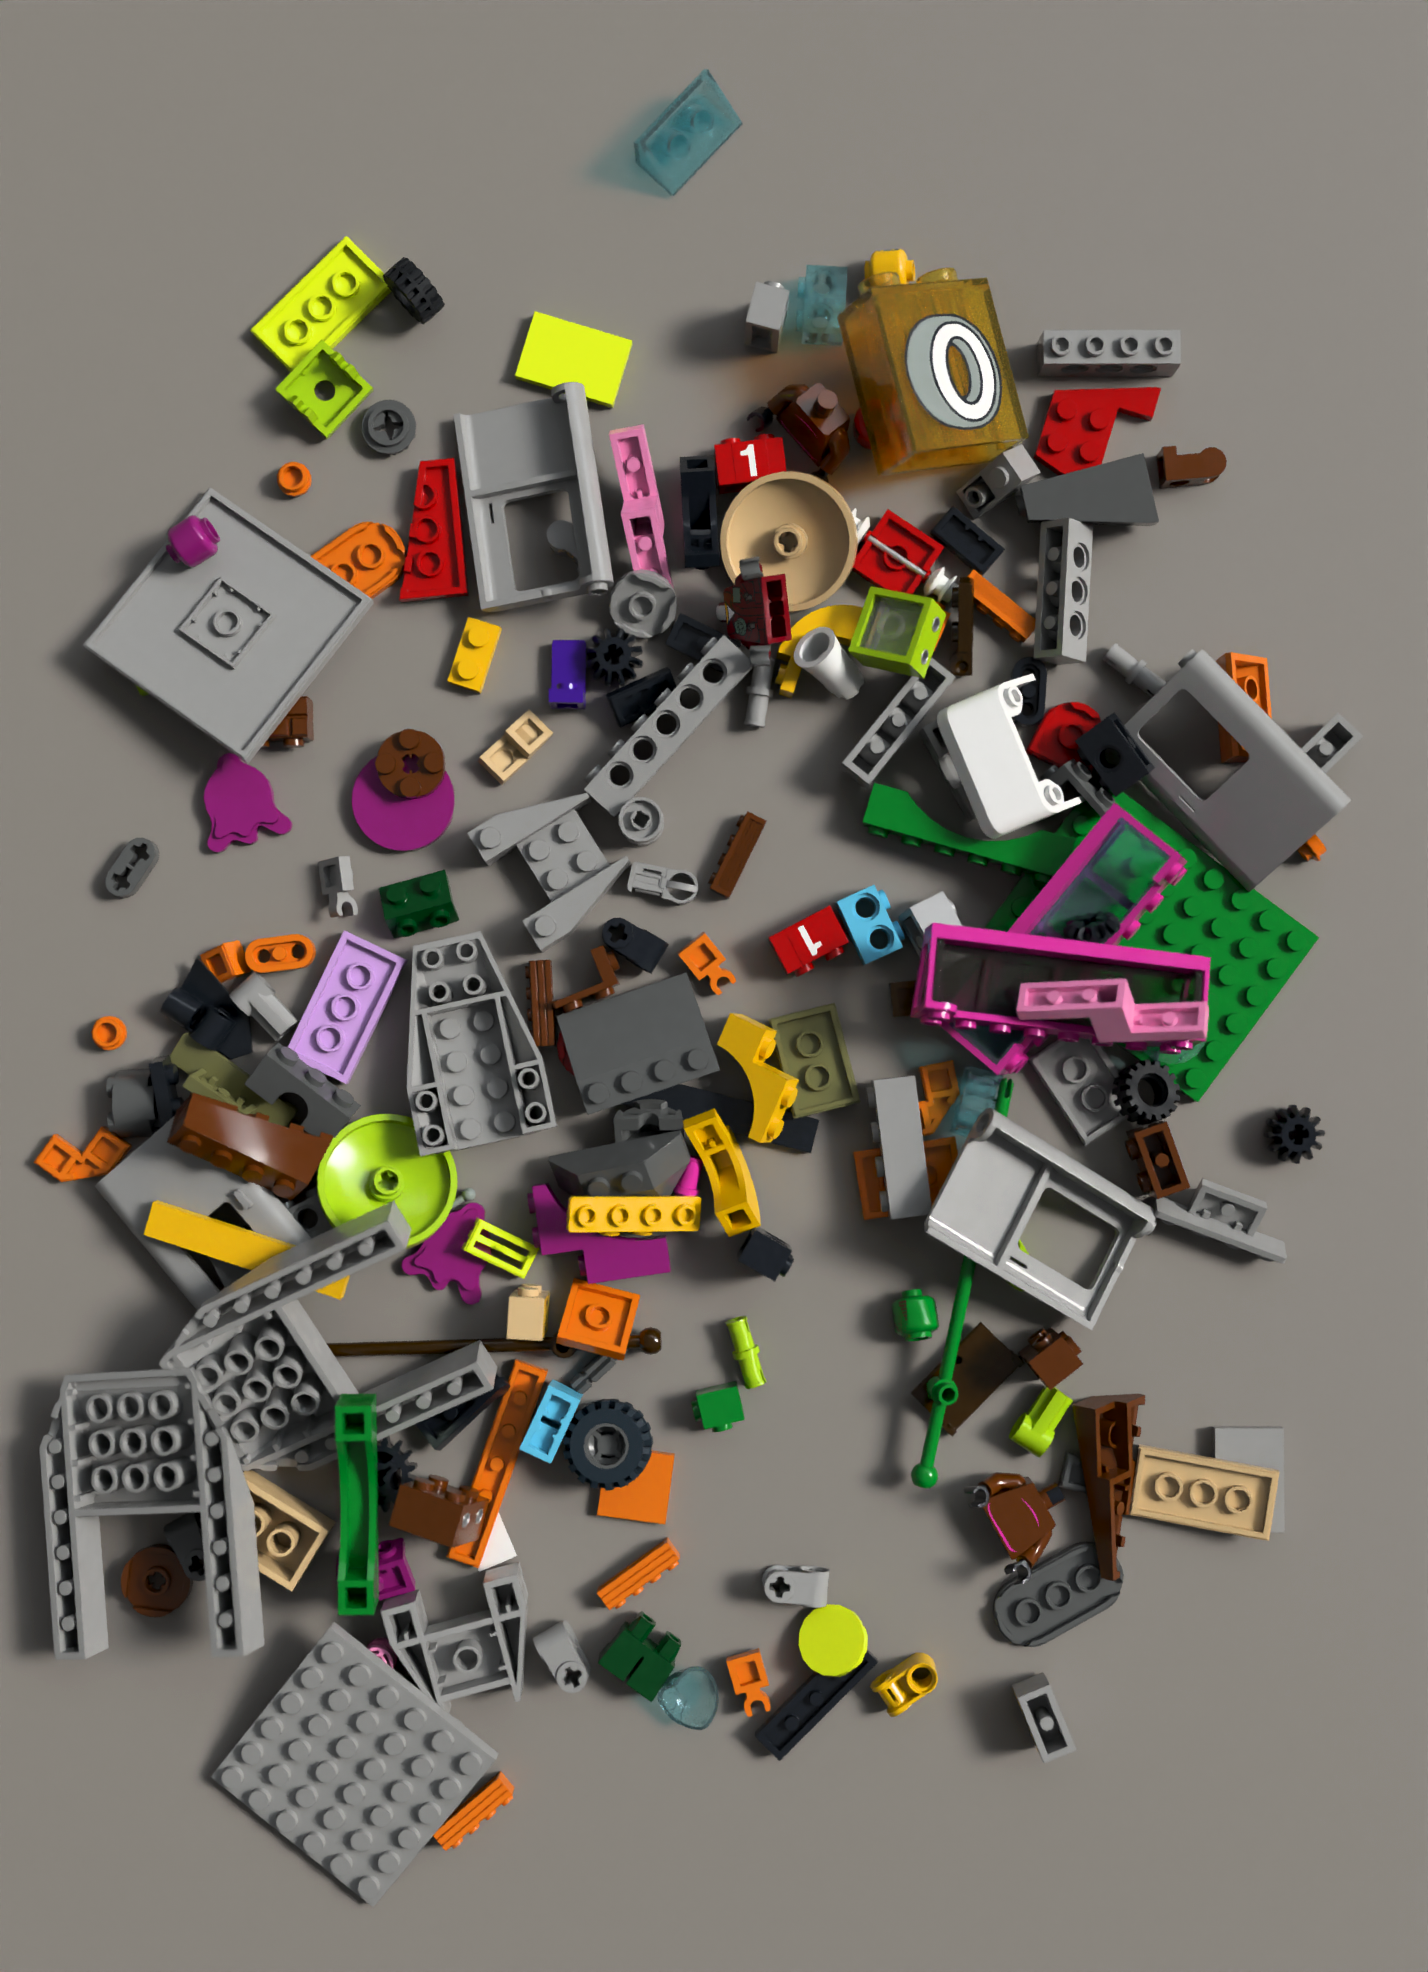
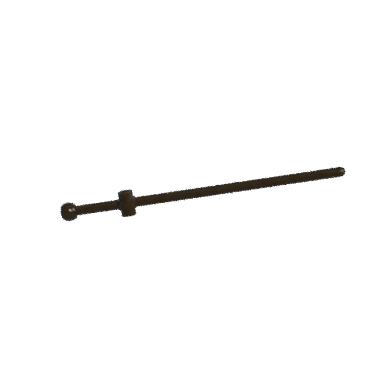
M649 1327L643 1329L640 1334L630 1335L627 1349L640 1348L645 1354H657L662 1348L661 1331ZM559 1330L553 1337H544L542 1341L493 1338L326 1343L335 1357L450 1354L481 1340L488 1352L552 1351L559 1358H568L576 1350H580L556 1344Z

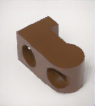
M1176 446L1162 447L1156 455L1159 487L1162 489L1212 483L1226 468L1227 460L1225 454L1218 448L1209 447L1200 453L1177 455Z

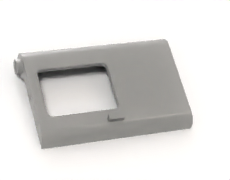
M566 382L558 384L551 390L552 397L472 415L453 414L480 608L482 611H504L583 594L600 596L608 593V588L614 585L586 393L582 383ZM555 492H568L580 571L579 577L574 581L517 591L504 512L505 505L509 502Z
M1192 649L1178 662L1182 669L1124 726L1155 767L1150 773L1141 778L1140 781L1227 871L1250 892L1336 816L1351 799L1204 649L1198 653ZM1182 689L1187 690L1249 753V760L1207 799H1201L1139 734L1140 729ZM1109 748L1120 759L1119 753L1115 749Z
M987 1108L978 1116L926 1217L924 1231L1092 1331L1137 1238L1149 1235L1155 1229L1157 1219L1154 1216V1209L994 1109ZM1046 1188H1050L1115 1229V1237L1091 1286L1087 1289L1023 1252L1018 1247L1019 1239Z
M173 1117L101 1179L95 1188L192 1306L198 1310L202 1303L220 1291L185 1248L144 1235L154 1201L159 1200L205 1216L211 1215L224 1202L232 1204L254 1232L296 1246L310 1240L311 1237L272 1191L255 1183L247 1182L240 1176L223 1168L215 1167L210 1162L193 1154L183 1152L180 1148L167 1143L174 1120Z

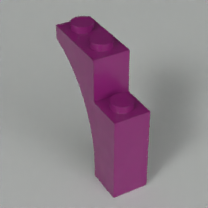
M549 1183L535 1184L532 1186L533 1193H527L530 1214L536 1213L538 1226L532 1228L534 1247H541L542 1255L583 1250L584 1255L578 1256L579 1270L581 1276H587L588 1284L671 1272L666 1235L633 1238L605 1236L599 1234V1232H569L567 1230L566 1208L556 1197Z

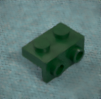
M445 870L379 888L385 922L393 938L409 937L421 931L444 927L459 921Z

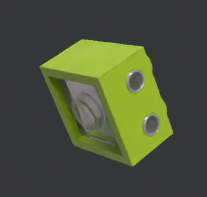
M870 586L848 652L863 666L924 679L946 613L933 598Z

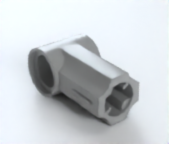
M254 971L229 996L245 1014L250 1017L253 1016L275 1041H279L296 1026L299 1020L274 995L276 992L273 987L259 973Z

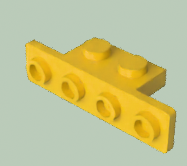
M570 1196L568 1199L567 1230L569 1232H599V1234L605 1236H619L620 1232H632L634 1235L649 1236L653 1232L698 1231L700 1229L702 1199L698 1196Z

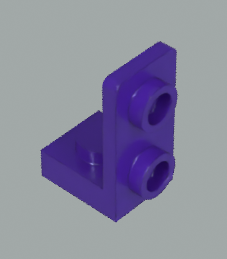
M554 640L552 642V677L548 697L551 709H586L587 644L583 640Z

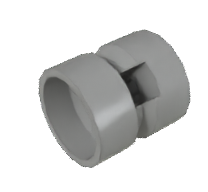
M635 797L627 801L621 808L619 826L624 837L630 843L637 846H648L655 843L662 835L664 830L663 813L659 805L653 800L646 797Z

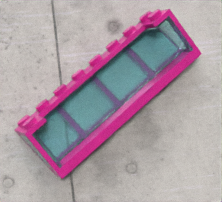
M1114 802L1008 932L1065 939L1063 929L1066 927V923L1069 920H1074L1077 915L1083 916L1088 912L1096 913L1098 911H1103L1104 913L1111 912L1116 917H1119L1120 929L1110 939L1100 944L1117 946L1123 938L1130 940L1139 930L1141 924L1138 920L1146 911L1152 913L1164 899L1161 893L1170 883L1172 886H1175L1187 872L1184 865L1188 861ZM997 957L994 964L986 1014L1019 1018L1016 1010L1021 983L1052 982L1054 965ZM986 958L950 1000L949 1003L956 1005L957 1010L977 1011ZM1065 966L1062 981L1096 980L1093 974L1097 969ZM942 1021L940 1027L997 1075L1018 1073L1028 1062L1029 1057L1026 1054L1035 1044L1037 1047H1040L1050 1035L1045 1034L1044 1038H1029L1023 1036L1024 1031L1010 1030V1034H995L989 1032V1027L976 1025L975 1030H962L955 1028V1023Z

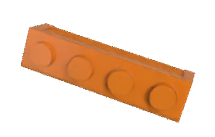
M973 569L967 577L974 579V603L977 605V610L983 615H990L993 618V623L999 628H1006L1010 632V637L1015 641H1022L1024 643L1035 630L1036 619Z
M667 1537L599 1586L597 1594L608 1610H611L613 1607L618 1609L626 1603L625 1599L631 1594L636 1596L642 1592L643 1586L646 1583L650 1582L652 1584L661 1577L660 1573L668 1569L670 1571L679 1564L680 1554Z
M500 1771L455 1809L433 1837L445 1851L450 1847L456 1848L463 1841L462 1837L464 1835L474 1833L484 1818L489 1820L496 1813L495 1809L501 1804L505 1806L512 1800L515 1787Z

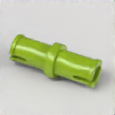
M744 1315L732 1318L725 1323L734 1346L733 1358L738 1360L745 1388L751 1389L759 1387L767 1381L757 1355L760 1352L759 1346L753 1342L747 1322L748 1319Z

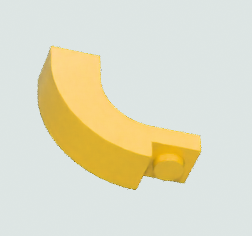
M833 605L820 608L804 616L791 628L792 640L782 642L777 652V659L789 662L788 666L781 664L775 683L781 685L779 695L791 699L793 697L802 669L794 661V650L800 639L815 628L828 627L834 632L840 644L850 646L863 609L862 607ZM875 611L871 612L859 647L866 648L877 615Z
M715 1108L683 1120L684 1130L707 1171L714 1196L715 1215L728 1237L761 1226L759 1205L753 1181L743 1153L730 1126L724 1125Z

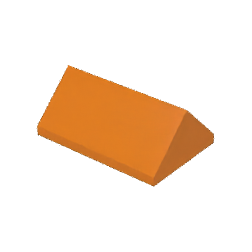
M1233 652L1225 653L1215 662L1272 718L1267 658ZM1218 722L1221 763L1247 762L1249 760V753Z

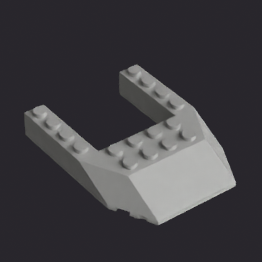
M394 1200L269 1258L202 1303L160 1359L159 1364L162 1369L194 1367L231 1437L242 1471H250L255 1468L263 1471H277L278 1467H297L298 1471H311L338 1459L335 1441V1405L341 1394L359 1393L298 1299L406 1249L411 1227ZM481 1340L361 1393L376 1394L377 1441L493 1390L497 1366Z
M194 1367L65 1375L59 1390L60 1398L55 1403L51 1413L53 1421L48 1434L43 1436L39 1447L55 1660L87 1659L109 1648L99 1516L201 1512L211 1657H244L264 1646L254 1502L231 1437Z

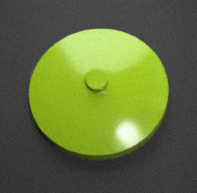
M399 1114L370 1115L347 1125L332 1139L319 1164L317 1173L318 1200L326 1219L333 1228L394 1200L411 1227L406 1249L424 1242L437 1232L447 1219L457 1193V1171L451 1152L420 1156L413 1118Z

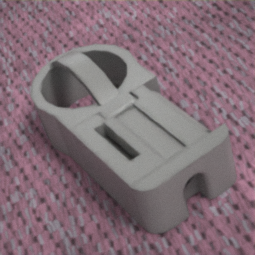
M634 862L631 865L627 889L630 893H632L634 888L636 892L655 896L662 894V900L685 905L696 898L698 882L696 877L686 870H675ZM684 875L693 880L695 886L670 880L673 877ZM668 887L693 892V894L687 899L679 900L670 895Z

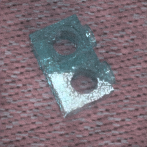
M806 265L805 277H799L797 294V298H804L803 311L797 310L796 332H802L801 344L842 346L848 267ZM822 283L826 284L830 291L820 294L813 287ZM816 317H823L829 324L826 327L819 328L814 326L811 320Z
M965 1066L959 1090L960 1094L957 1098L949 1133L967 1137L978 1116L987 1108H995L1000 1081L1003 1079L1004 1074L997 1075L991 1071Z

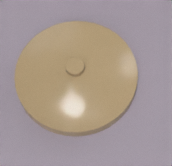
M796 471L772 473L756 479L747 485L730 504L725 514L720 534L722 560L734 585L735 578L741 573L740 560L759 556L763 577L785 574L789 612L812 608L836 593L844 584L853 568L858 546L856 523L851 509L841 494L824 480L811 474Z

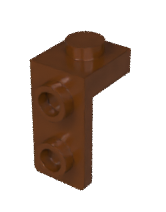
M604 945L590 950L603 982L552 1002L555 1010L562 1008L564 1013L582 1007L583 1003L581 1000L594 995L597 1001L615 993L613 987L620 985L615 971L619 970L620 966L613 950L607 952Z

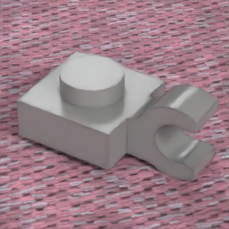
M338 856L318 861L322 895H329L328 910L330 917L343 916L342 906L345 909V917L357 915V903L348 894V891L354 890L350 856Z

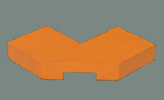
M953 1060L918 1067L925 1098L924 1101L918 1102L923 1136L934 1134L941 1120L960 1094Z
M101 1126L83 1152L58 1134H53L33 1163L60 1182L107 1175L119 1165L132 1145L116 1133L110 1132L106 1126Z

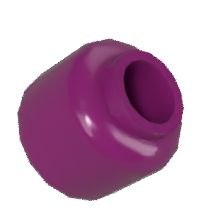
M191 515L168 530L169 544L166 545V549L176 563L182 561L185 565L193 568L217 553V543L220 541V537L207 518L200 519L195 515Z

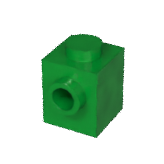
M736 1381L696 1390L697 1400L691 1401L695 1421L702 1420L704 1430L712 1428L713 1432H721L731 1429L733 1427L732 1423L745 1420Z

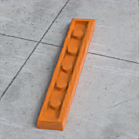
M515 1359L508 1379L510 1388L502 1396L471 1487L480 1491L479 1496L490 1499L479 1540L453 1548L449 1547L446 1557L479 1568L520 1452L519 1448L529 1427L548 1369Z

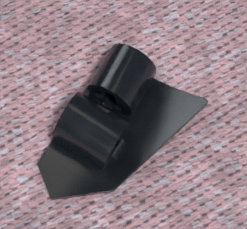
M195 959L184 983L169 994L160 1012L191 1032L190 1036L199 1044L210 1050L219 1051L230 1059L253 1053L250 1016L245 1014L232 1001L229 996L230 993L202 960Z

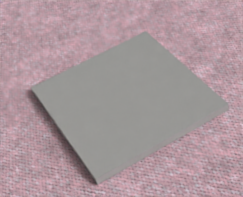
M210 487L186 518L195 515L200 519L205 517L211 522L220 537V541L217 543V553L192 568L185 565L182 561L176 563L170 557L166 549V545L169 544L167 540L82 646L249 764L374 602L372 598Z

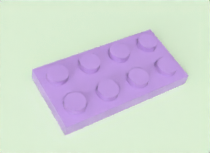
M344 930L288 1048L295 1051L299 1059L311 1068L318 1069L332 1078L349 1084L408 960Z

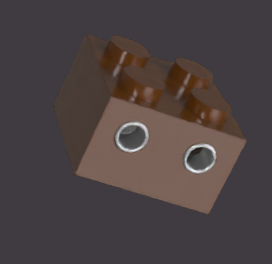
M429 1475L425 1479L415 1478L412 1482L400 1484L389 1526L450 1548L479 1540L490 1499L479 1496L480 1491L470 1486L460 1485L459 1488L448 1485L449 1480L441 1476Z

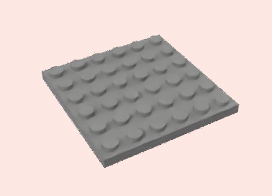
M333 1622L214 1771L211 1778L369 1905L374 1907L496 1761L499 1753L338 1624Z

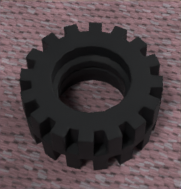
M403 257L383 275L384 281L388 285L389 290L393 292L394 297L421 324L424 325L444 307L445 304L442 301V297L437 293V289L408 258Z
M1150 1060L1140 1061L1121 1070L1118 1073L1120 1076L1115 1078L1113 1083L1117 1087L1112 1089V1095H1117V1100H1114L1115 1106L1120 1105L1122 1108L1119 1113L1122 1116L1128 1115L1127 1120L1132 1123L1137 1121L1138 1125L1151 1124L1169 1117L1170 1113L1174 1112L1177 1108L1174 1103L1180 1101V1095L1176 1094V1091L1180 1090L1179 1084H1174L1173 1081L1176 1079L1175 1074L1169 1075L1168 1071L1170 1068L1166 1065L1160 1066V1062L1156 1060L1151 1062ZM1140 1079L1147 1081L1153 1089L1154 1102L1152 1106L1144 1103L1140 1098L1138 1092Z

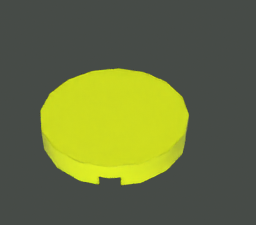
M827 1604L826 1607L814 1609L804 1619L799 1631L798 1646L803 1660L812 1670L827 1677H841L851 1672L854 1668L856 1669L862 1663L867 1651L868 1634L862 1621L854 1611L841 1605Z

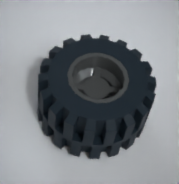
M602 1399L589 1404L575 1415L567 1428L563 1444H565L564 1457L568 1459L570 1464L568 1467L572 1473L575 1472L579 1476V1481L591 1484L590 1487L594 1489L600 1487L605 1488V1490H613L616 1487L622 1488L628 1485V1483L634 1481L641 1474L651 1457L653 1436L650 1433L651 1427L649 1422L646 1423L643 1418L644 1415L640 1410L637 1411L632 1407V1404L620 1402L619 1399Z

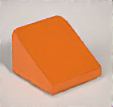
M238 940L223 943L200 955L202 962L221 983L251 971V968L246 963L242 944Z

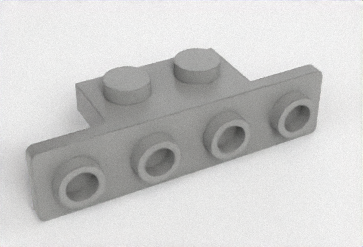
M1203 1178L1188 1206L1165 1197L1154 1198L1153 1200L1154 1216L1167 1225H1179L1191 1230L1197 1236L1203 1238L1211 1237L1222 1241L1232 1249H1243L1252 1252L1264 1261H1276L1284 1264L1287 1259L1285 1243L1283 1241L1256 1231L1268 1209L1267 1202Z

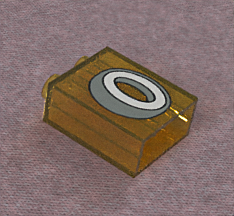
M948 267L930 271L920 276L916 283L901 284L899 275L896 272L879 273L864 279L858 284L860 296L837 316L878 476L989 463L1001 453L1014 448L1029 438L987 278L958 280L956 270Z

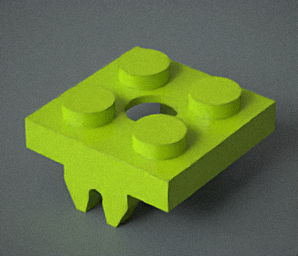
M321 339L275 390L328 440L373 392V387L359 375L351 363L348 364L339 352L334 351ZM321 381H328L335 388L333 398L328 401H322L315 395V387Z

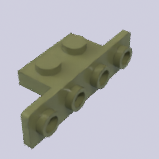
M190 1032L182 1035L170 1054L171 1062L189 1074L183 1087L190 1091V1095L196 1093L238 1106V1112L245 1115L256 1114V1112L270 1116L268 1122L285 1127L289 1126L298 1112L295 1106L282 1097L273 1105L268 1103L245 1085V1082L250 1077L247 1072L217 1051L210 1050L199 1044L190 1036Z

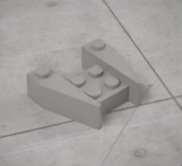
M587 793L497 814L467 833L489 866L517 848L521 852L551 900L550 904L522 920L542 952L572 935L631 864L628 857L625 856L610 866L577 814L578 810L592 802Z
M520 1562L486 1570L483 1587L490 1608L488 1610L429 1625L420 1589L387 1598L384 1601L381 1615L390 1646L421 1692L448 1713H450L452 1706L450 1700L508 1684L511 1685L515 1702L521 1701L524 1681L528 1591Z

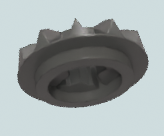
M379 401L373 404L364 414L362 420L363 437L369 447L380 454L396 455L397 452L408 449L409 444L415 438V418L410 409L399 401ZM387 415L393 425H399V428L393 431V440H390L385 431L380 432L381 428L386 427Z

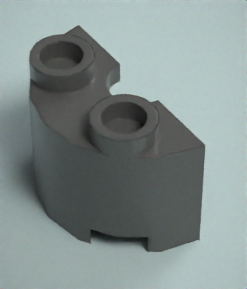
M150 1069L119 1070L115 1077H108L106 1091L108 1097L112 1098V1112L108 1113L107 1118L109 1131L117 1132L121 1138L151 1137L161 1126Z
M644 1099L634 1101V1108L628 1109L625 1112L619 1109L613 1119L615 1143L681 1130L684 1138L682 1112L680 1109L675 1111L669 1108L665 1100Z

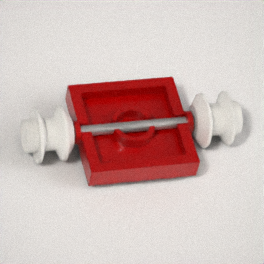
M855 508L852 511L857 528L858 544L861 541L864 544L856 555L852 571L878 588L914 594L921 582L923 584L926 582L924 586L925 597L933 593L938 596L937 602L941 603L944 600L949 603L952 598V587H959V585L954 583L958 576L956 575L951 579L945 577V567L936 569L933 573L930 571L943 551V545L889 509H887L873 532L869 530L870 517H866L861 521L856 517L857 509Z

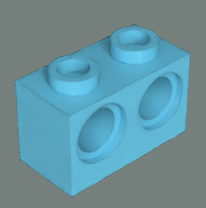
M872 885L835 903L863 966L903 948L901 941L905 939L904 933L897 920L894 922L890 920L886 910L891 908L883 889L877 891L875 885ZM866 899L873 904L874 912L871 917L863 918L857 914L855 909L857 901ZM881 930L887 935L888 944L884 949H876L871 945L870 935L873 931Z
M552 1379L519 1449L551 1464L583 1394Z

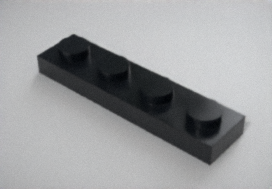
M867 1649L862 1663L856 1669L854 1668L851 1672L841 1677H827L815 1671L755 1731V1737L780 1761L878 1663L877 1658Z

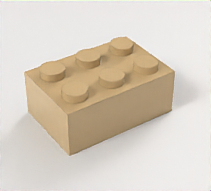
M244 1471L243 1474L254 1502L259 1572L288 1590L293 1591L336 1522L255 1471Z

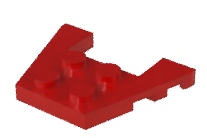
M1161 388L1054 390L1034 459L1058 476L1102 464L1117 412L1151 421Z

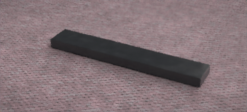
M683 1084L622 1103L623 1105L634 1107V1101L665 1100L669 1108L675 1111L681 1110L683 1120L715 1108L725 1126L729 1125L733 1133L747 1137L751 1130L754 1115L753 1102ZM785 1111L782 1118L784 1121L783 1129L780 1135L770 1143L811 1153L819 1119L803 1117L793 1120L792 1113Z

